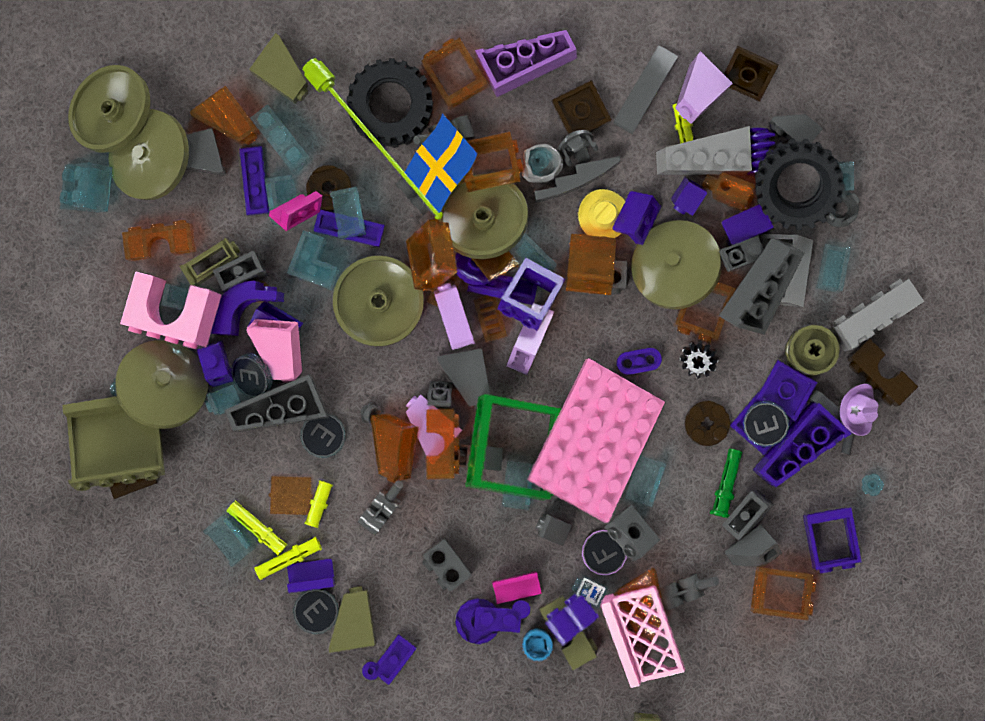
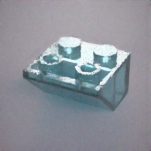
M90 162L65 165L62 173L63 186L60 194V209L96 213L108 212L112 167Z

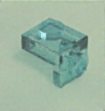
M230 385L214 393L206 394L208 400H205L209 413L213 412L216 416L226 413L225 409L242 403L235 385Z

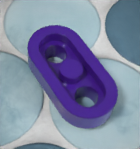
M654 348L622 353L617 358L616 366L619 372L624 375L653 371L660 366L662 357L660 352ZM648 355H651L654 358V362L652 364H648L646 362V357ZM628 359L632 362L630 368H626L623 365L624 360Z

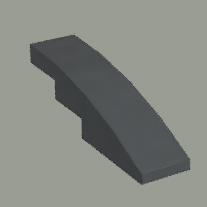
M661 46L657 47L613 124L631 134L634 133L678 57L677 55Z
M620 156L575 165V174L555 178L554 188L535 191L536 203L558 198L601 178L619 165L621 161Z

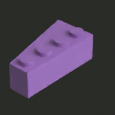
M567 30L541 35L535 39L519 40L513 44L496 45L494 48L486 50H475L480 66L496 97L577 59L576 47Z

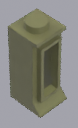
M225 238L179 267L190 285L197 287L215 276L213 270L239 258L238 253L241 251L234 241L230 242ZM224 249L228 257L199 275L196 274L193 269L195 266Z

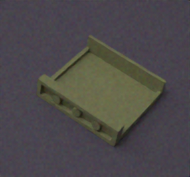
M117 396L63 405V414L67 417L72 475V480L68 481L74 489L86 491L92 486L110 487L113 486V483L117 482L130 484L136 482V479L155 480L159 476L165 475L161 429L145 426L132 419L121 407Z

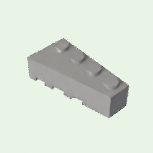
M750 126L665 147L657 151V175H743L752 171Z
M900 278L889 285L891 290L885 294L880 291L870 298L872 302L865 306L861 303L853 308L851 316L846 318L843 315L833 321L834 326L830 328V331L835 335L844 352L854 349L859 345L858 343L869 339L875 335L876 331L887 327L896 318L902 317L924 302L910 279L902 281Z

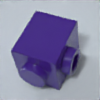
M685 176L671 197L675 205L673 208L684 215L687 212L693 216L707 195V191L704 187Z

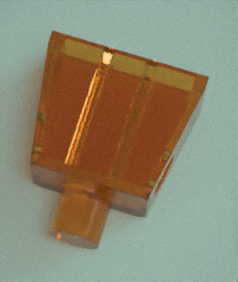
M721 173L718 179L707 174L702 184L703 188L713 191L712 196L714 200L741 212L749 209L755 196V184L725 173ZM724 188H730L728 191H723Z

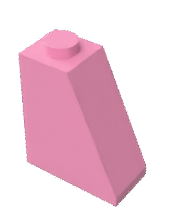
M255 319L247 327V332L272 379L281 380L285 383L296 380L302 373L298 322Z

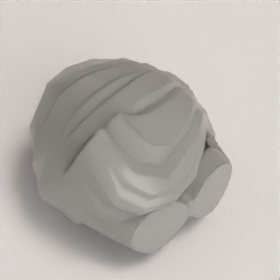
M534 145L523 153L521 173L528 182H549L562 171V157L550 145Z

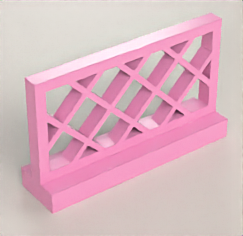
M656 586L617 596L613 594L604 596L601 607L631 688L640 686V683L684 672L685 668ZM652 594L654 599L652 607L639 602L641 597ZM627 600L634 604L630 613L620 608V601ZM636 606L649 612L644 621L632 615ZM651 614L661 619L662 623L659 628L647 623ZM629 619L642 625L637 634L628 629L627 623ZM644 627L656 633L652 642L640 636ZM658 635L668 639L669 645L667 649L655 644ZM637 640L649 646L645 655L635 649L634 645ZM651 648L663 653L659 662L647 656ZM666 655L676 661V667L669 668L662 664ZM644 661L656 666L655 671L644 674L642 669Z

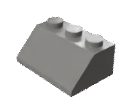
M761 234L760 242L763 249L774 238L804 252L803 258L779 304L783 306L804 307L813 240L799 235Z

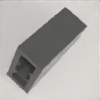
M213 128L187 134L189 159L186 170L220 176L226 175L218 140Z
M482 349L437 356L439 364L468 406H474V410H476L478 396L490 395Z

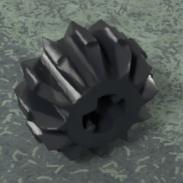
M701 339L698 340L697 345L693 341L689 342V347H684L682 350L683 355L680 356V361L684 362L682 370L689 369V376L693 372L696 373L697 379L701 377V373L708 377L710 371L716 370L715 364L719 362V357L715 356L717 349H710V342L706 343L705 346L702 345ZM698 356H700L703 358V361L701 359V361L698 362L696 361V358L698 359Z

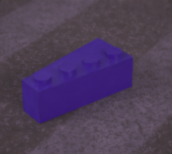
M811 402L800 414L796 422H793L787 429L785 436L773 445L754 467L753 471L767 484L777 487L800 471L806 464L817 459L823 452L831 449L836 443L852 433L821 404Z

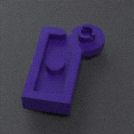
M523 600L516 601L512 609L475 606L474 630L520 633L521 619L530 614V606Z
M398 634L377 663L370 661L363 666V676L368 680L380 677L381 680L390 685L417 647Z

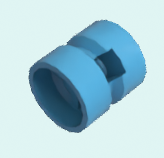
M534 628L529 630L523 637L522 645L524 653L528 658L541 661L551 654L553 643L547 631Z

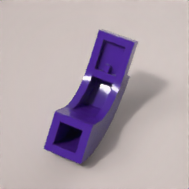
M247 281L235 285L221 296L210 334L239 336L241 315L250 304L259 301L284 302V293L277 291V287L264 286V283L258 281Z

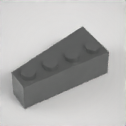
M772 238L719 316L738 328L765 335L803 258L804 252L786 242Z
M310 374L225 409L232 430L235 432L329 418L314 379Z

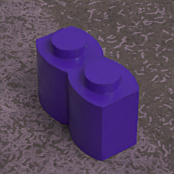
M573 594L565 601L566 606L559 611L555 608L546 615L548 618L545 622L562 645L599 617L582 594L578 597L576 594Z

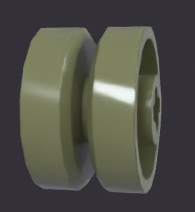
M810 325L797 330L789 337L785 345V357L788 365L806 376H815L829 371L835 365L839 358L840 347L837 338L829 329L823 326ZM812 347L814 349V354L810 355L809 350Z

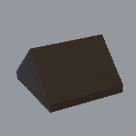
M737 46L724 75L732 82L729 88L760 102L779 64Z

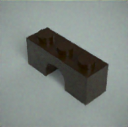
M867 339L847 358L850 362L848 366L856 374L861 373L866 378L865 383L871 385L873 390L877 389L882 394L881 399L887 405L900 406L918 386L903 371L897 372L890 379L884 378L879 373L878 364L886 354L871 339Z

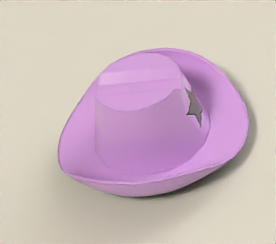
M860 384L853 387L841 401V421L850 432L858 436L867 435L872 429L873 421L878 416V403L874 400L871 385Z

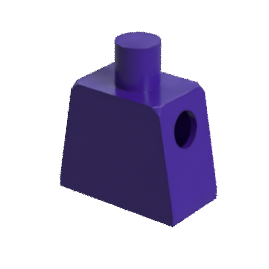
M223 340L207 344V347L201 346L197 349L205 379L212 387L234 381Z

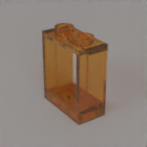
M452 38L442 45L443 48L436 52L435 50L429 51L423 56L424 59L421 60L424 70L449 111L488 88L487 81L460 38L456 40ZM458 50L476 80L448 96L431 66Z
M510 132L467 141L476 151L477 155L508 149L512 169L476 177L473 176L471 168L464 177L468 192L521 181L519 173L523 172L521 158L516 159L515 153H519L516 139L512 140Z
M437 219L428 220L406 240L414 289L435 291L437 287L441 286L458 272L448 222H441ZM429 243H430V246H431V252H432V257H433V262H434V264H432V265H431V262H430V257H429V252H428V246H427Z
M718 282L712 293L726 297L721 309L722 311L736 291V288ZM687 308L678 310L673 326L678 327L677 332L685 335H690V332L699 335V340L701 339L707 343H711L712 340H718L725 321L723 318L718 317L712 332L682 321Z
M756 566L750 611L758 614L808 620V616L813 613V602H810L811 592L814 593L816 589V579H813L814 575ZM767 574L805 579L801 613L763 608Z

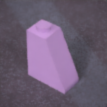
M700 52L689 65L675 109L684 119L692 124L727 91L732 82Z
M450 283L439 285L437 287L438 290L434 291L452 350L474 343L456 285H451Z
M533 303L531 309L540 313L544 305ZM549 310L538 331L523 325L506 365L507 367L525 375L528 374L554 311Z
M422 395L418 398L414 396L406 405L409 408L406 413L428 461L434 465L463 430L435 406H427V400Z

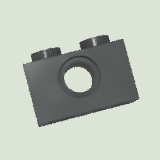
M255 251L213 270L224 293L237 284L247 281H258L268 276L259 255Z
M632 505L622 510L604 526L609 536L620 545L623 553L633 562L644 556L660 541L659 537ZM628 531L632 533L633 538L630 537Z

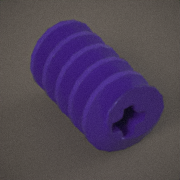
M750 128L752 171L747 173L748 176H755V172H758L759 169L758 164L760 160L766 158V152L769 150V147L776 145V142L769 140V138L776 136V133L769 132L767 128Z

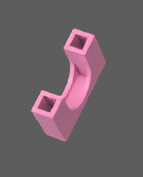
M135 272L120 324L129 326L128 331L141 334L143 330L147 331L146 336L160 339V335L165 336L164 341L178 344L179 340L184 341L183 346L197 349V345L207 347L221 294L190 286L182 314L175 322L165 325L159 315V305L166 280Z

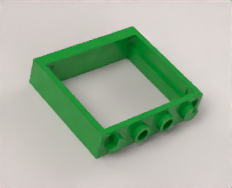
M487 394L478 396L465 487L542 501L550 500L553 494L541 487L539 491L482 481L481 479L492 404L550 415L548 436L561 408Z

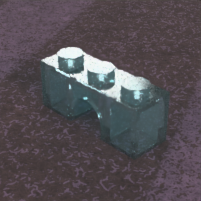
M268 104L250 117L254 125L294 175L312 162Z

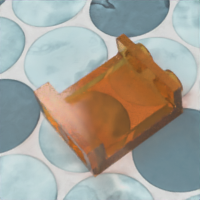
M571 234L566 291L611 295L614 279L616 238Z

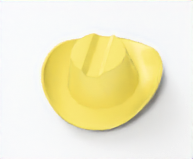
M599 189L589 193L582 200L578 212L582 230L589 237L600 241L618 237L622 233L615 232L612 227L625 200L619 194L606 189Z

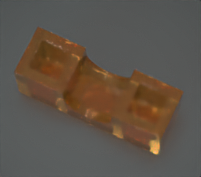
M186 220L174 221L173 225L164 226L163 223L152 224L149 229L143 230L142 227L128 228V232H122L125 259L129 262L151 259V247L159 239L168 241L170 253L173 255L196 252L193 225L186 223Z
M454 409L426 410V433L440 434L445 441L444 450L439 455L426 456L427 479H455V474H459V460H455V451H459V437H455V428H459V414H454Z

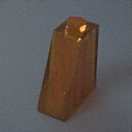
M226 86L189 112L198 122L213 128L216 132L240 145L253 143L258 138L257 134L260 133Z
M389 413L371 415L378 473L393 483L410 479L419 427Z
M652 567L618 588L613 595L617 596L656 586L662 603L656 569ZM652 594L642 596L639 602L652 607L654 599ZM627 600L619 602L622 610L628 613L631 612L634 604ZM636 606L632 615L644 621L649 612ZM653 614L650 615L647 623L657 628L662 623L661 619ZM629 619V623L635 632L638 633L642 625ZM646 627L643 628L640 636L646 639L650 638L651 640L656 635L655 632Z

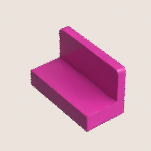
M317 191L308 196L300 194L271 210L269 217L285 231H288L320 212L322 195Z
M537 571L492 581L497 604L542 594Z

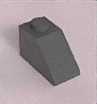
M758 489L751 491L722 526L738 540H741L764 518L774 504Z

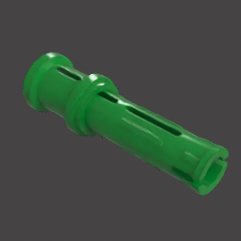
M728 449L719 489L714 492L716 498L713 510H710L709 514L727 519L730 516L728 511L731 501L734 500L732 492L743 454L742 451Z

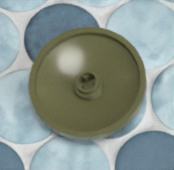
M122 65L106 66L90 74L77 88L70 103L68 121L74 138L89 150L100 153L118 150L131 142L141 131L149 114L150 92L146 82L135 71Z
M149 109L147 120L138 135L124 147L109 152V168L118 188L128 196L141 200H155L169 194L181 181L188 164L189 145L183 127L173 116L159 110Z
M479 174L464 178L458 184L442 209L443 217L438 219L441 235L454 251L469 258L488 259L500 256L518 244L528 225V208L522 192L512 182L496 175Z
M684 220L662 223L652 228L644 244H637L631 263L634 283L648 301L659 307L684 309L696 305L714 290L719 281L722 271L720 248L713 236L696 223Z
M369 256L351 264L339 277L333 293V309L339 325L351 338L368 346H389L405 339L418 325L424 307L422 287L414 272L401 261L387 256Z
M155 340L138 345L123 358L117 370L115 389L121 407L132 419L148 427L166 429L188 422L200 411L207 396L208 382L205 379L200 359L194 352L179 343L174 344L164 340Z

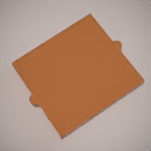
M509 251L494 258H471L489 281L502 275L506 276L509 271L519 266V263Z
M271 476V493H269V497H271L270 514L308 515L310 500L313 498L311 494V477Z

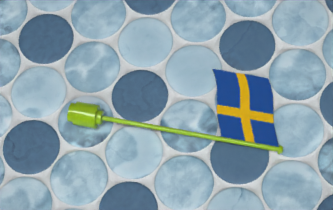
M316 58L308 61L302 69L308 81L318 92H331L436 215L435 219H441L443 216L441 211L450 194L472 168L477 157L476 151L442 113L436 128L416 151L404 172L332 88L335 85V76L324 63Z

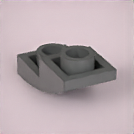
M430 381L427 406H451L452 382Z

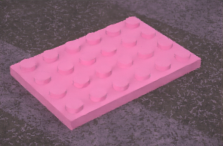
M589 358L586 359L527 480L604 523H608L665 402Z

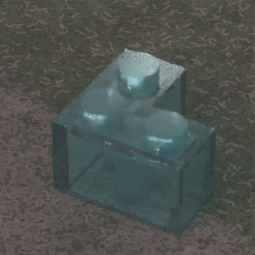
M303 230L287 273L292 277L332 291L340 270L338 267L320 261L327 243L325 238Z

